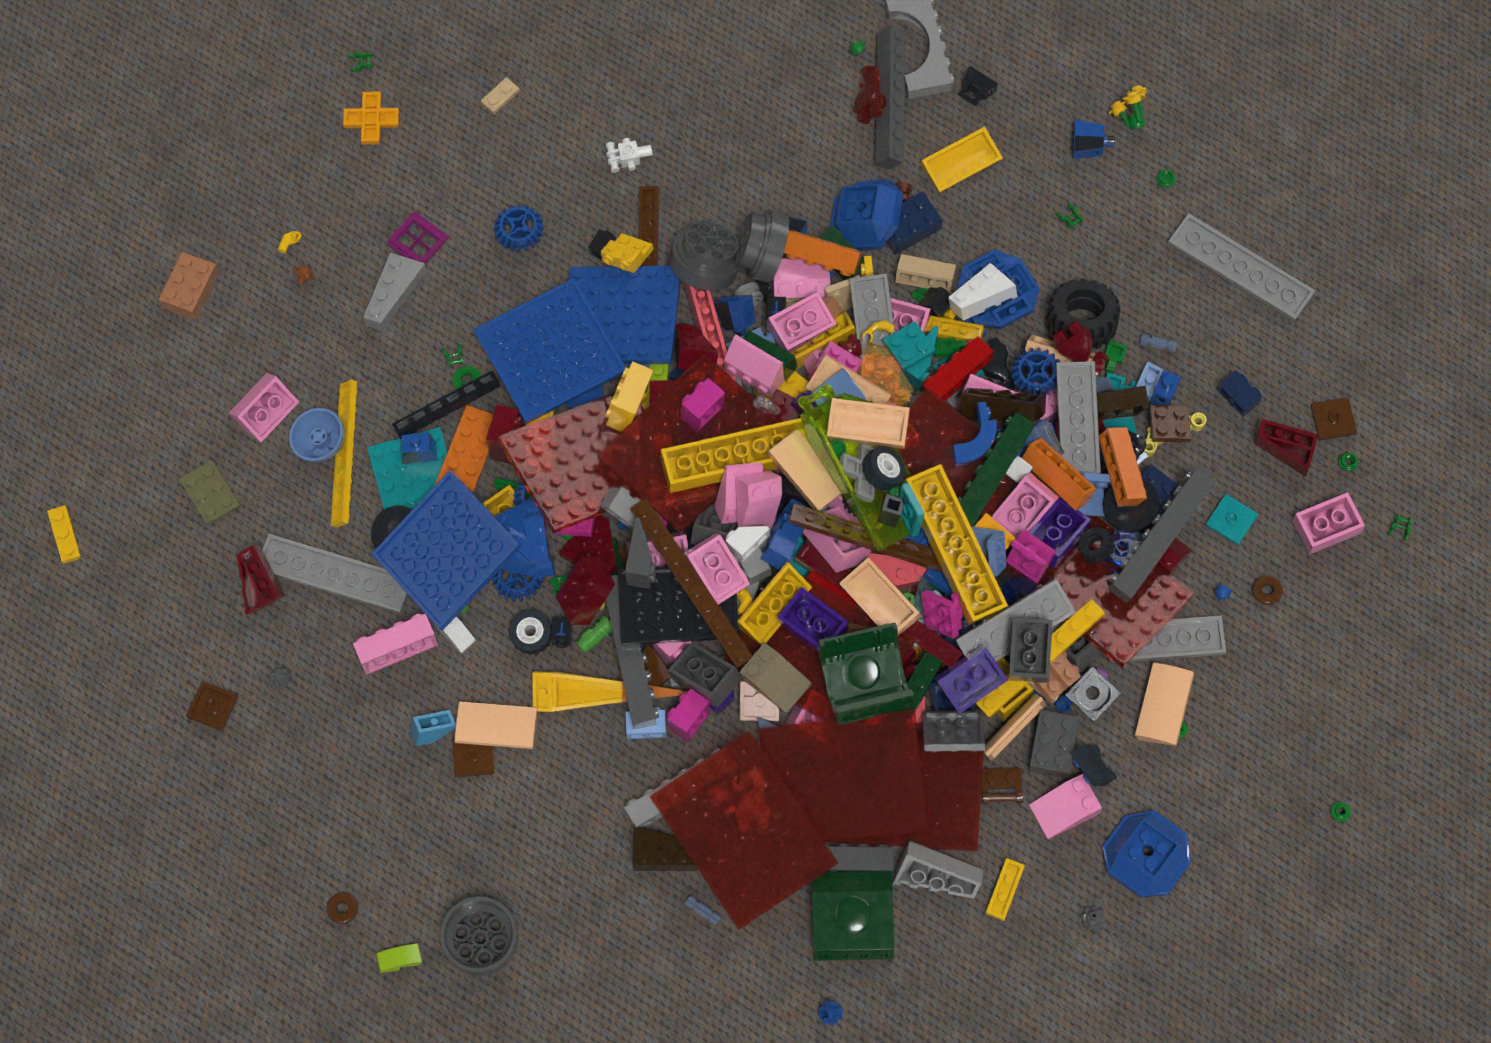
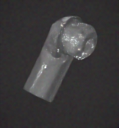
M758 396L757 399L753 400V405L756 409L764 407L773 415H777L780 411V408L775 403L763 396Z

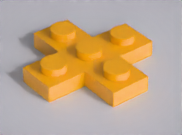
M363 92L362 108L344 109L343 126L344 128H361L362 145L380 144L381 128H399V108H381V92Z

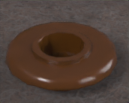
M1267 575L1261 576L1254 582L1252 591L1257 601L1270 605L1281 599L1283 587L1278 579ZM1270 586L1273 589V593L1267 595L1263 593L1262 588Z
M347 893L334 895L327 904L328 917L338 924L351 922L358 912L356 899ZM339 904H347L348 910L346 913L340 914L337 912Z

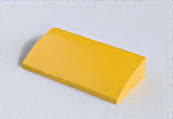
M983 127L921 160L919 164L933 186L940 193L1002 160L1003 157L987 129Z

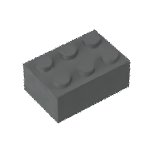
M1013 618L1009 681L1049 683L1053 620Z
M693 641L668 670L676 684L688 691L691 688L709 700L710 704L716 708H719L742 679L735 666Z
M1040 710L1029 772L1068 779L1072 760L1071 752L1074 749L1079 717Z

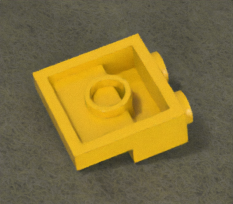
M621 233L616 241L610 240L601 250L603 263L635 273L654 248L653 244Z

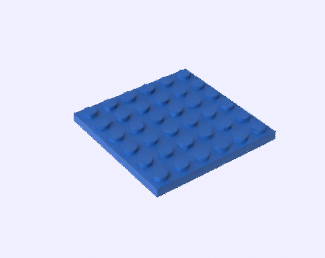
M615 266L571 267L569 280L574 278L624 365L631 364L632 361L637 364H672L681 280L673 273L670 266H640L635 273L624 271Z
M574 278L473 329L526 424L623 375L626 368Z
M449 470L373 551L372 555L422 611L426 613L431 621L443 631L522 545L458 476Z

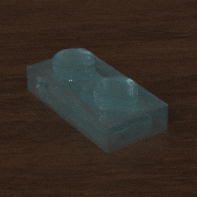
M920 578L913 604L921 616H924L921 593L926 590L932 592L933 588L929 580Z

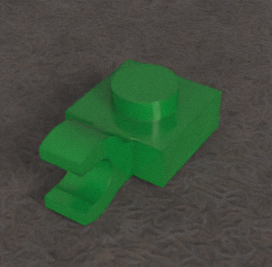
M955 338L937 339L935 347L936 358L952 357L955 352H960L965 348L967 340L956 341Z
M1113 341L1109 342L1105 353L1109 357L1106 360L1109 362L1105 375L1107 373L1113 374L1116 364L1122 365L1127 345Z

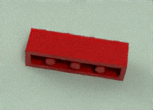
M979 336L974 340L970 339L965 344L963 350L954 353L947 364L944 363L937 369V373L925 379L922 385L923 392L928 397L943 404L966 383L970 374L976 375L994 359V351Z

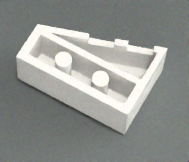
M990 263L948 298L950 309L962 320H966L984 312L986 308L993 305H1001V302L1010 298L1013 300L1018 296L1016 285Z

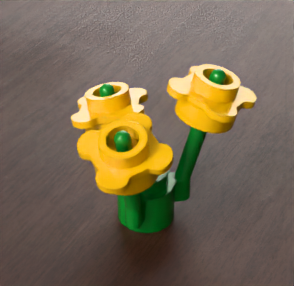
M1142 86L1132 87L1131 90L1126 92L1127 95L1122 98L1126 101L1122 103L1120 101L1114 102L1111 106L1112 110L1108 114L1113 113L1115 117L1120 115L1125 121L1126 127L1130 126L1132 130L1145 126L1141 99L1146 97L1147 89L1145 87L1142 88ZM1126 103L1133 104L1135 113L1129 115V120L1123 113L1127 110V107L1124 105Z

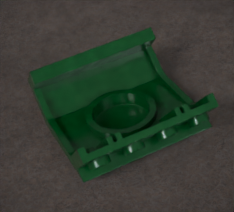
M896 623L884 624L819 640L818 654L829 703L837 725L914 708V693L907 686L899 653Z
M892 871L812 873L814 961L894 959Z

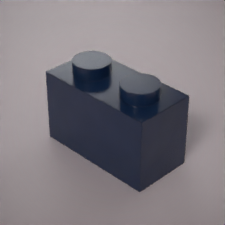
M1234 371L1222 381L1217 390L1242 417L1258 406L1262 399L1260 391L1256 387H1252L1248 383L1247 378L1237 371Z

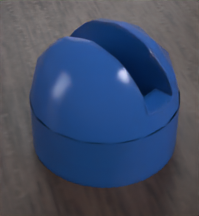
M1218 584L1215 589V595L1219 600L1227 599L1232 592L1230 588Z
M1061 695L1057 699L1055 706L1061 712H1068L1071 709L1072 701L1067 696Z

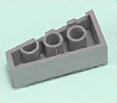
M389 254L363 317L367 327L380 331L385 330L397 314L398 309L406 302L407 297L415 290L422 277L426 275L425 263L397 254Z
M909 841L896 867L893 884H908L911 888H918L919 886L930 888V891L934 892L942 890L948 891V894L974 898L982 884L983 869Z

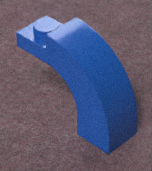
M979 402L976 405L979 424L977 437L968 443L955 444L951 448L954 467L968 465L977 461L988 451L994 441L997 422L996 420H988V418H991L990 407H986V402Z

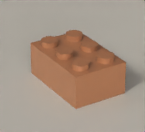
M182 252L158 299L162 308L197 320L219 275L216 264Z

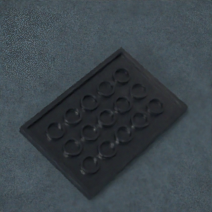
M668 566L655 567L656 579L655 583L651 582L650 589L627 585L626 569H618L622 646L717 640ZM736 593L718 605L739 635Z

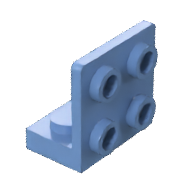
M844 368L817 387L810 395L828 419L832 398L860 402L867 398Z
M1081 473L1097 489L1087 505L1079 508L1078 511L1086 516H1105L1103 488H1107L1111 484L1109 474Z
M971 527L993 575L998 576L1006 568L1004 531Z

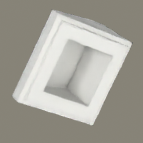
M1017 456L1006 472V475L1019 484L1033 467Z

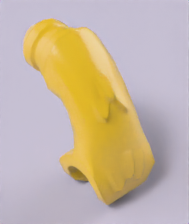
M888 320L875 322L863 332L861 338L863 340L865 335H870L871 339L868 342L870 344L873 342V335L877 330L893 333L895 326L890 324Z

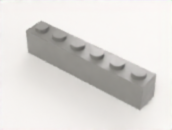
M726 747L722 750L720 748L714 750L710 754L711 756L705 760L704 758L699 759L690 769H682L675 778L671 780L668 778L662 781L658 788L647 790L643 793V797L638 800L636 798L630 800L626 807H624V810L632 825L643 829L702 794L707 787L717 784L737 773L738 766Z

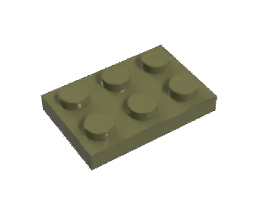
M212 460L179 479L207 526L241 507Z

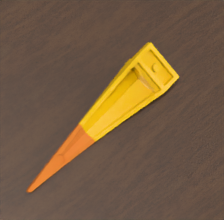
M556 671L533 672V707H536L537 711L553 712L627 702L623 681ZM648 685L649 689L653 688L655 698L681 696L684 692H688L686 690Z

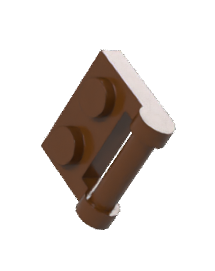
M1021 768L981 769L983 804L1005 801L1023 803ZM1016 789V793L989 794V790Z

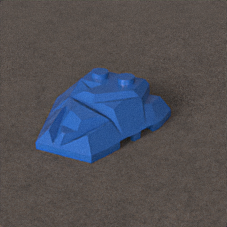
M545 498L526 500L495 516L522 545L500 570L531 577L556 575L554 558L549 553L545 519L548 518Z

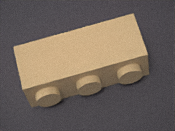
M901 254L895 283L926 289L942 287L950 293L956 265Z

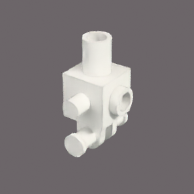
M624 138L622 140L623 143L618 144V149L614 148V142L606 143L608 150L606 156L609 158L608 164L611 165L612 173L620 171L618 164H621L622 168L628 167L629 171H633L636 169L635 165H640V158L653 156L651 145L637 147L636 140L630 141L629 138Z

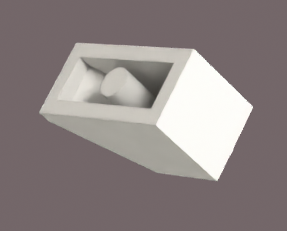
M767 526L738 527L726 536L725 542L729 550L744 562L770 536V529Z
M457 617L443 631L435 625L461 653L476 641Z

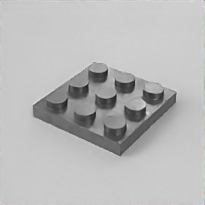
M982 710L963 711L960 714L957 711H923L925 751L976 752L985 750Z

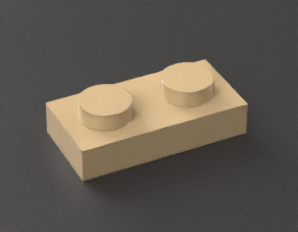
M506 77L481 100V104L494 115L520 90Z

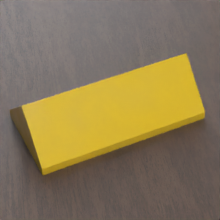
M846 311L837 316L834 327L791 353L796 358L798 366L796 369L804 366V361L813 351L825 349L830 341L838 345L840 341L843 343L845 340H850L849 335L851 334L855 338L857 337L856 329Z
M786 562L737 621L739 629L762 646L780 627L777 617L802 587L809 592L812 586L790 563Z

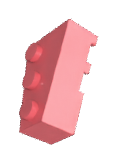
M869 554V559L899 591L929 584L923 578L929 568L889 555Z

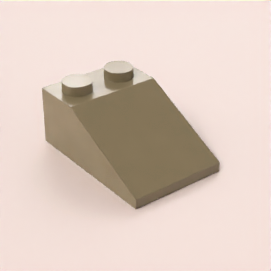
M765 642L739 672L745 682L786 714L812 685L806 677Z

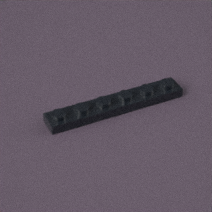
M490 371L392 423V426L401 440L402 435L412 434L464 405L477 400L479 397L492 392L501 385L494 373Z

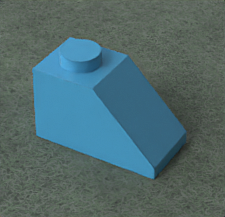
M446 710L413 717L410 733L415 745L420 746L435 743L456 728V724L451 711Z

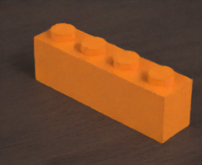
M793 230L788 231L784 250L787 258L793 260L802 258L805 259L804 263L815 266L818 263L823 265V269L833 271V268L841 270L840 274L846 276L857 273L863 253L859 250Z
M1127 427L1107 428L1099 435V441L1117 506H1137L1147 499L1128 429Z
M1042 438L1030 443L1022 457L1024 461L1033 467L1031 470L1074 510L1087 505L1097 489Z

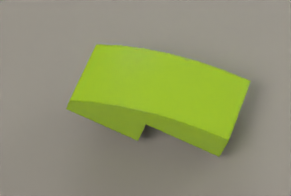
M418 944L395 947L376 953L380 973L399 971L401 967L416 966L422 963Z

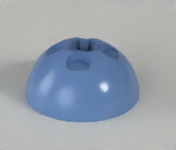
M310 409L301 414L293 423L289 434L290 446L293 452L305 461L314 463L327 461L334 457L343 445V424L340 418L329 409Z

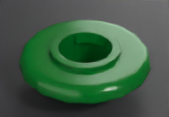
M472 366L459 368L453 375L452 382L454 387L458 389L468 384L462 382L463 377L467 375L471 376L473 380L481 377L480 371Z

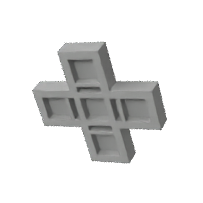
M862 443L858 446L857 458L845 453L840 456L839 473L855 479L853 497L871 503L874 500L875 488L865 478L862 471V462L864 457L875 448Z

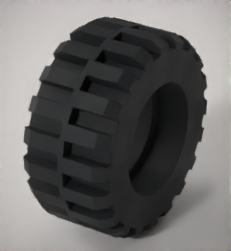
M1081 278L1079 281L1074 279L1070 280L1069 283L1065 282L1053 291L1049 299L1047 327L1050 330V334L1053 336L1056 332L1063 329L1069 337L1072 334L1067 326L1077 320L1082 327L1087 326L1092 336V348L1098 349L1102 347V344L1106 345L1116 334L1120 316L1119 300L1116 295L1114 296V292L1110 288L1107 289V286L1103 283L1098 284L1096 280L1087 281ZM1084 309L1093 312L1098 317L1091 320H1081L1073 317L1069 312Z

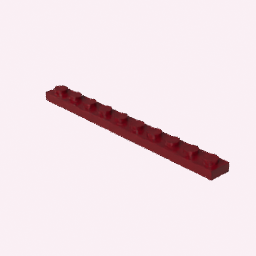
M806 541L796 557L847 593L839 583L851 572L845 569L836 573L815 546ZM918 620L902 632V634L931 655L942 660L948 667L958 662L963 656V652Z

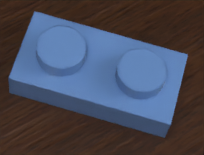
M1149 362L1146 363L1135 386H1146L1148 401L1151 400L1164 370Z

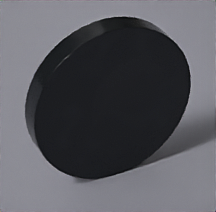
M1142 479L1147 499L1137 506L1118 507L1112 485L1107 490L1103 502L1104 512L1108 521L1118 530L1129 533L1145 530L1152 525L1151 522L1159 513L1160 499L1158 493L1147 480Z
M392 506L383 510L375 518L371 528V540L375 549L413 509L404 506Z

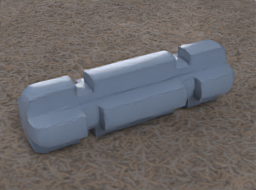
M1142 334L1140 339V345H1150V347L1162 350L1166 348L1168 349L1167 351L1171 352L1176 351V341H1167V339L1155 336L1151 338L1146 334Z
M690 895L687 898L686 906L691 909L694 908L696 913L706 920L709 919V922L717 925L719 923L721 915L713 912L711 908L701 901L698 902L694 896Z

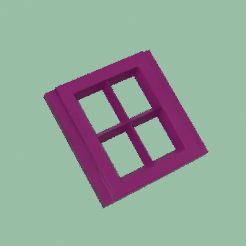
M414 212L389 238L386 244L401 256L425 263L426 265L448 240L449 236L420 214ZM413 223L424 230L418 238L407 231ZM404 233L415 240L409 248L399 241ZM426 233L438 240L432 247L421 241ZM417 243L429 250L423 257L412 251Z

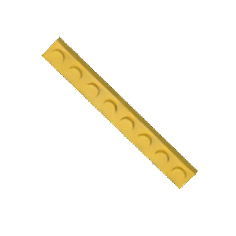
M352 379L340 384L338 417L344 427V442L339 452L335 455L331 526L335 528L348 524L350 517L356 396L358 392L357 381Z
M1092 599L1052 634L1050 664L1105 615V612ZM1010 673L1006 675L1008 681L977 701L976 706L990 719L1030 682L1009 681Z

